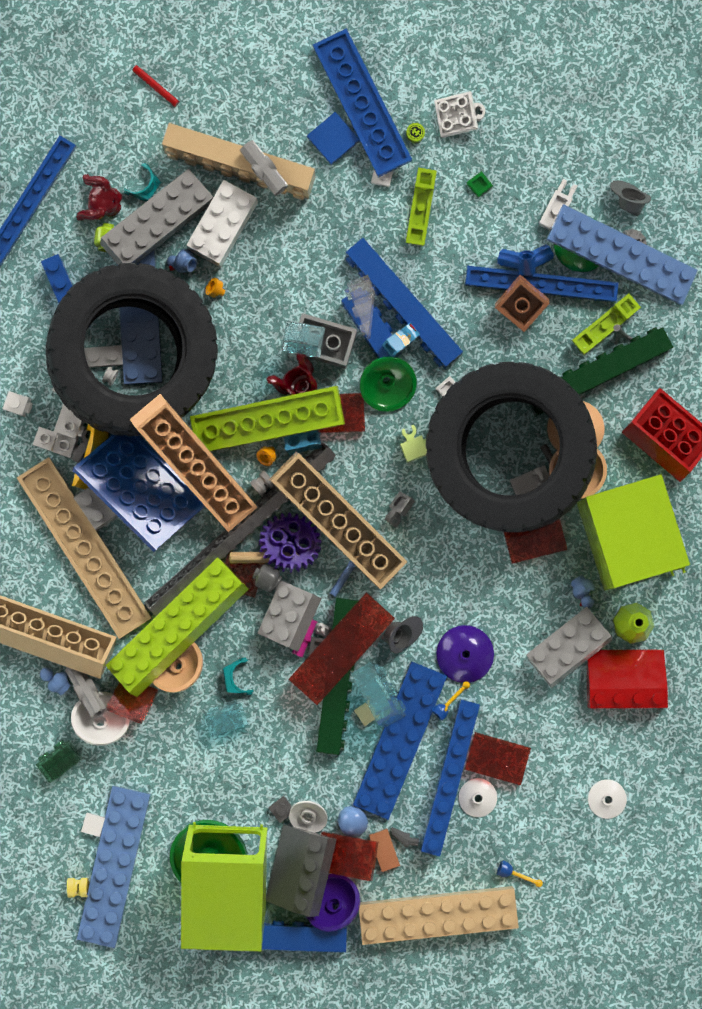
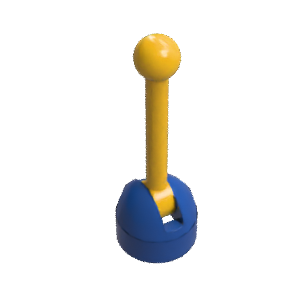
M463 682L462 687L446 704H437L432 709L433 713L443 721L448 715V706L465 689L470 687V683Z
M503 860L500 862L497 875L508 877L512 874L534 883L537 887L543 885L542 880H535L513 871L510 863Z

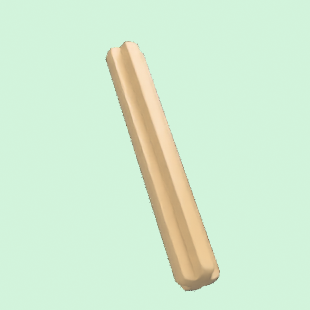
M230 552L229 554L230 563H268L270 558H263L265 552ZM283 553L285 556H292L290 553Z

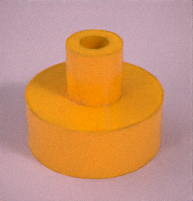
M212 278L206 286L205 293L212 298H216L218 295L223 296L225 294L223 282L217 278Z
M263 446L256 453L258 461L265 466H271L277 458L275 448L272 446Z

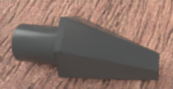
M391 827V835L406 848L409 845L418 846L419 838H412L409 833Z

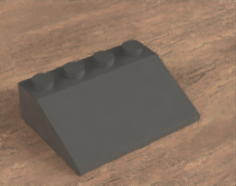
M283 824L266 894V901L308 917L319 916L337 839Z

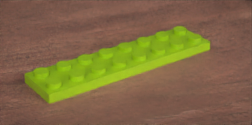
M338 386L190 416L192 431L210 452L345 425Z

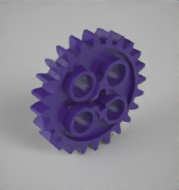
M289 512L288 516L285 517L281 513L280 519L274 516L273 522L268 520L267 526H263V532L260 533L259 537L261 538L259 540V545H261L260 552H265L264 559L270 558L269 565L273 562L276 563L275 569L282 566V572L286 568H289L290 573H292L293 568L300 572L301 566L307 569L308 563L313 565L314 559L318 558L322 540L319 539L321 534L315 533L317 527H311V521L305 522V516L302 519H298V514L292 517ZM289 529H295L297 532H291ZM278 537L281 541H276L273 538ZM299 544H305L307 547L303 548ZM287 552L292 556H285L283 553Z

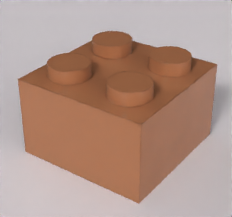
M519 275L497 300L495 308L525 332L550 303L549 298L523 276Z

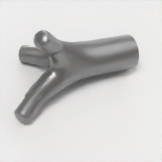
M619 324L614 325L613 329L616 333L614 344H618L621 338L627 340L633 338L627 335Z

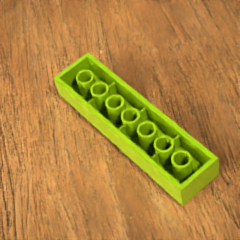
M217 557L105 666L130 694L138 697L249 589Z

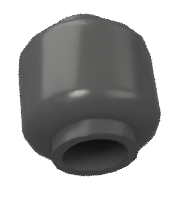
M267 564L262 565L260 569L256 568L252 577L256 579L255 586L269 593L277 590L282 580L280 571Z

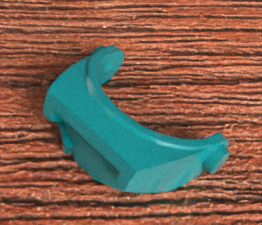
M142 163L141 166L151 175L150 183L142 191L131 192L124 188L123 193L147 202L152 198L162 182L148 164Z
M246 657L240 658L222 669L226 692L253 694L254 689L244 691L238 688L233 681L235 667L240 663L247 662L248 659Z

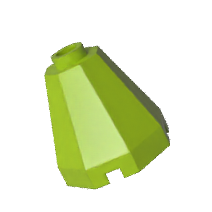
M638 603L621 606L613 618L616 636L629 644L647 640L655 627L651 611Z

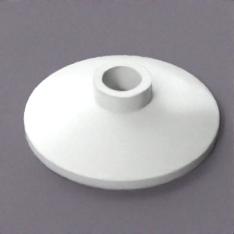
M471 779L464 783L459 791V804L463 811L470 816H486L496 806V790L485 779ZM476 795L482 796V800L480 802L475 801Z
M601 780L594 784L589 791V807L595 815L601 818H614L620 815L626 806L627 797L625 790L619 783L613 780ZM607 796H610L612 799L610 803L605 802Z
M312 801L298 802L292 806L289 812V820L296 828L316 833L324 829L327 824L328 816L322 806Z

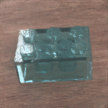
M370 662L351 673L378 725L388 727L406 716L404 712L406 707L395 696L397 691L392 683L389 684L386 677L388 674L383 666L380 667L379 664Z

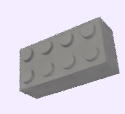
M585 607L526 654V656L548 685L553 688L611 642L612 636L588 607Z

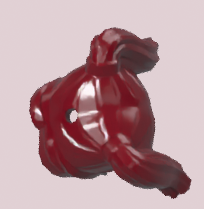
M83 175V182L92 186L88 198L89 209L79 211L76 216L77 220H100L104 216L113 217L117 215L121 210L122 194L116 188H112L109 180L102 176Z
M303 350L299 351L296 356L299 365L289 370L283 379L275 375L266 378L268 384H272L279 393L295 395L317 390L316 380L312 377L314 367Z

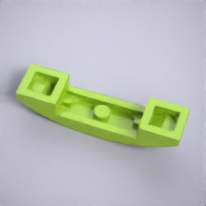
M418 167L406 243L425 245L437 170Z
M628 293L571 341L585 355L614 331V325L623 324L641 306Z

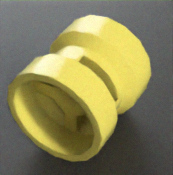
M68 878V898H74L75 896L88 897V878H81L80 880Z

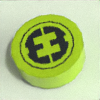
M412 123L406 130V136L410 142H421L425 136V129L419 123Z

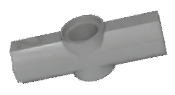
M253 140L244 144L240 152L250 163L256 176L261 181H264L274 196L285 191L288 184L277 172V168L272 160L263 154Z
M67 667L65 672L74 686L73 689L80 702H83L91 718L102 716L107 710L98 695V690L92 679L88 678L85 673Z

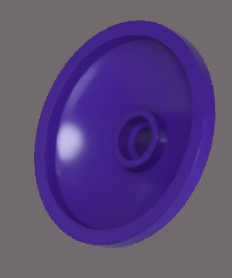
M461 625L448 630L442 636L437 646L436 657L441 671L448 678L460 683H471L481 679L488 673L493 664L494 649L491 640L482 630L474 626ZM463 651H469L470 655L468 658L463 657Z
M328 874L319 916H306L308 921L315 928L326 932L338 931L348 926L356 917L360 907V893L355 883L344 875ZM339 904V907L334 909L335 905Z

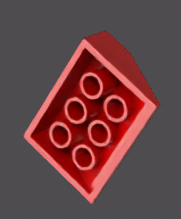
M661 388L653 394L621 432L679 482L693 470L702 458V423Z
M599 650L587 660V708H668L664 650Z

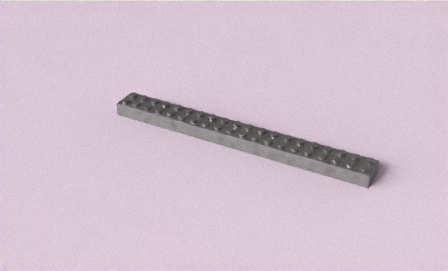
M323 442L321 443V448L313 450L304 458L317 472L323 470L328 462H332L336 456ZM276 486L271 488L263 497L255 502L258 508L229 532L225 529L144 603L148 609L157 616L217 557L220 560L224 559L228 552L233 551L238 543L243 542L247 535L252 534L256 527L261 526L265 519L270 518L272 513L280 509L281 505L289 499Z

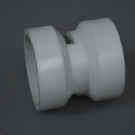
M264 470L257 479H253L250 482L251 486L261 497L266 494L269 488L275 486L269 480L270 476Z

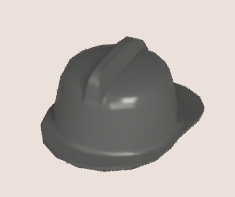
M620 180L610 183L611 190L619 196L620 208L628 213L639 216L645 203L651 201V197L630 183Z
M411 616L402 622H392L387 626L381 638L389 645L391 652L395 654L400 653L419 638L423 630V622L417 616Z

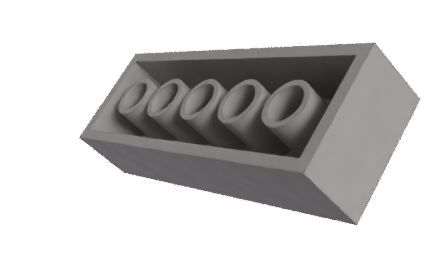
M187 169L102 236L100 245L118 265L120 263H135L136 265L208 208L213 196L190 169Z

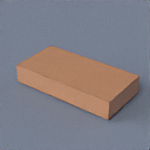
M388 829L369 834L381 871L384 872L400 866Z

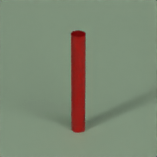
M136 65L132 69L136 75L174 107L179 104L180 101L139 66Z

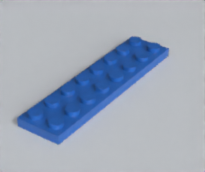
M347 28L313 44V48L378 178L412 162V158Z
M411 661L354 800V806L389 820L432 715V709L437 703L447 678L446 675Z

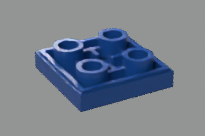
M336 112L307 135L309 141L330 165L334 164L360 142L359 138Z

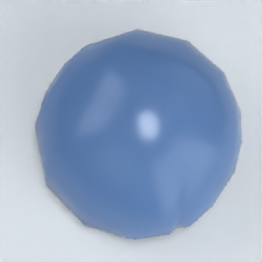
M352 805L340 811L338 825L344 835L353 838L361 836L366 831L368 819L361 808Z

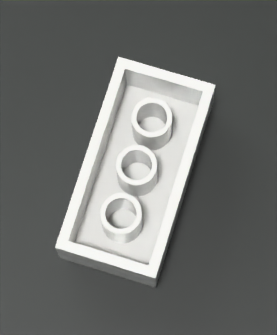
M223 180L186 245L187 249L221 268L258 204L257 198Z

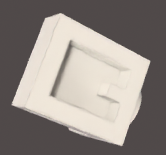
M9 391L3 410L25 417L26 413H30L33 403H31V398Z

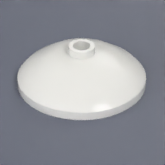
M98 692L107 710L102 716L92 719L85 705L80 700L72 710V728L76 735L86 743L97 746L112 744L122 738L129 727L130 713L127 705L121 698L108 692ZM98 723H103L104 725H103V726H98L97 724H98Z

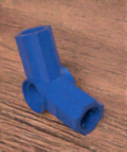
M546 244L533 251L525 250L520 253L502 249L499 252L497 262L500 266L517 269L521 275L529 276L535 273L537 267L553 259L554 253L550 246Z

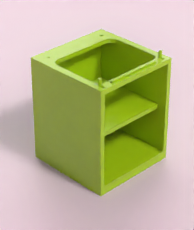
M662 474L590 495L577 502L604 591L669 571L671 576H674L673 570L682 569V572L686 573L685 567L689 566L690 562Z
M193 822V825H189L181 861V949L262 951L266 914L268 827H263V824H260V827L196 825V822ZM199 832L257 834L260 836L259 852L255 855L193 853V835Z

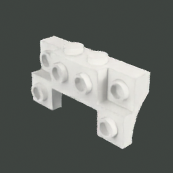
M63 404L54 431L39 427L33 445L72 459V451L76 447L79 437H82L86 427L83 426L84 422L73 415V412L69 411Z

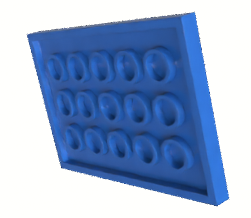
M112 435L72 469L153 552L160 548L205 507L165 460L141 436Z

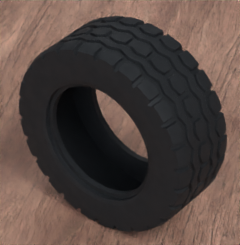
M120 263L116 266L110 265L100 268L99 271H93L86 275L81 281L74 284L61 299L52 317L47 335L46 365L55 392L59 395L60 400L67 409L71 410L73 415L79 420L99 431H105L109 434L141 436V433L135 428L130 419L159 394L164 397L181 418L203 397L216 368L218 355L217 334L215 326L211 322L210 312L202 304L203 300L194 290L189 288L190 286L184 280L174 277L173 273L167 270L157 269L152 265ZM135 307L151 312L161 319L170 330L177 351L176 366L169 382L160 389L144 395H125L104 386L91 372L84 352L86 331L100 315L115 308Z
M499 362L498 364L480 367L478 370L466 374L446 391L445 396H442L429 422V430L426 436V458L430 475L436 488L447 504L458 514L472 523L488 529L502 532H525L542 528L557 521L567 514L584 495L595 470L597 440L594 425L586 405L579 394L564 379L540 366L524 362ZM521 402L542 410L554 422L559 435V457L551 475L534 490L520 495H500L485 489L473 476L466 457L467 438L475 421L488 409L502 403Z

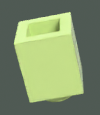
M411 425L413 431L411 434H407L405 429H402V435L405 437L406 442L401 443L400 447L407 463L424 457L427 453L426 439H423L422 435L414 438L416 435V427L414 425Z

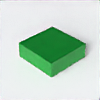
M482 171L466 183L477 198L493 187Z

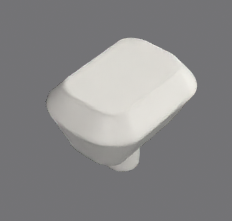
M318 623L315 632L323 637H327L331 632V628L323 623Z

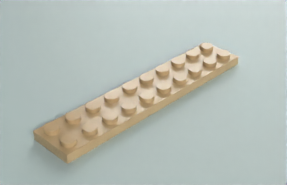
M46 458L18 476L19 483L117 637L121 639L151 620L152 617L97 530L94 529L73 498L75 497L51 458Z

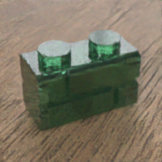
M61 740L54 746L55 750L52 753L46 752L38 758L40 762L36 766L49 783L55 781L83 759L70 740L66 742Z

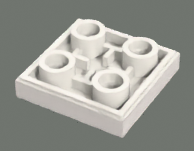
M471 91L434 100L442 138L478 129Z

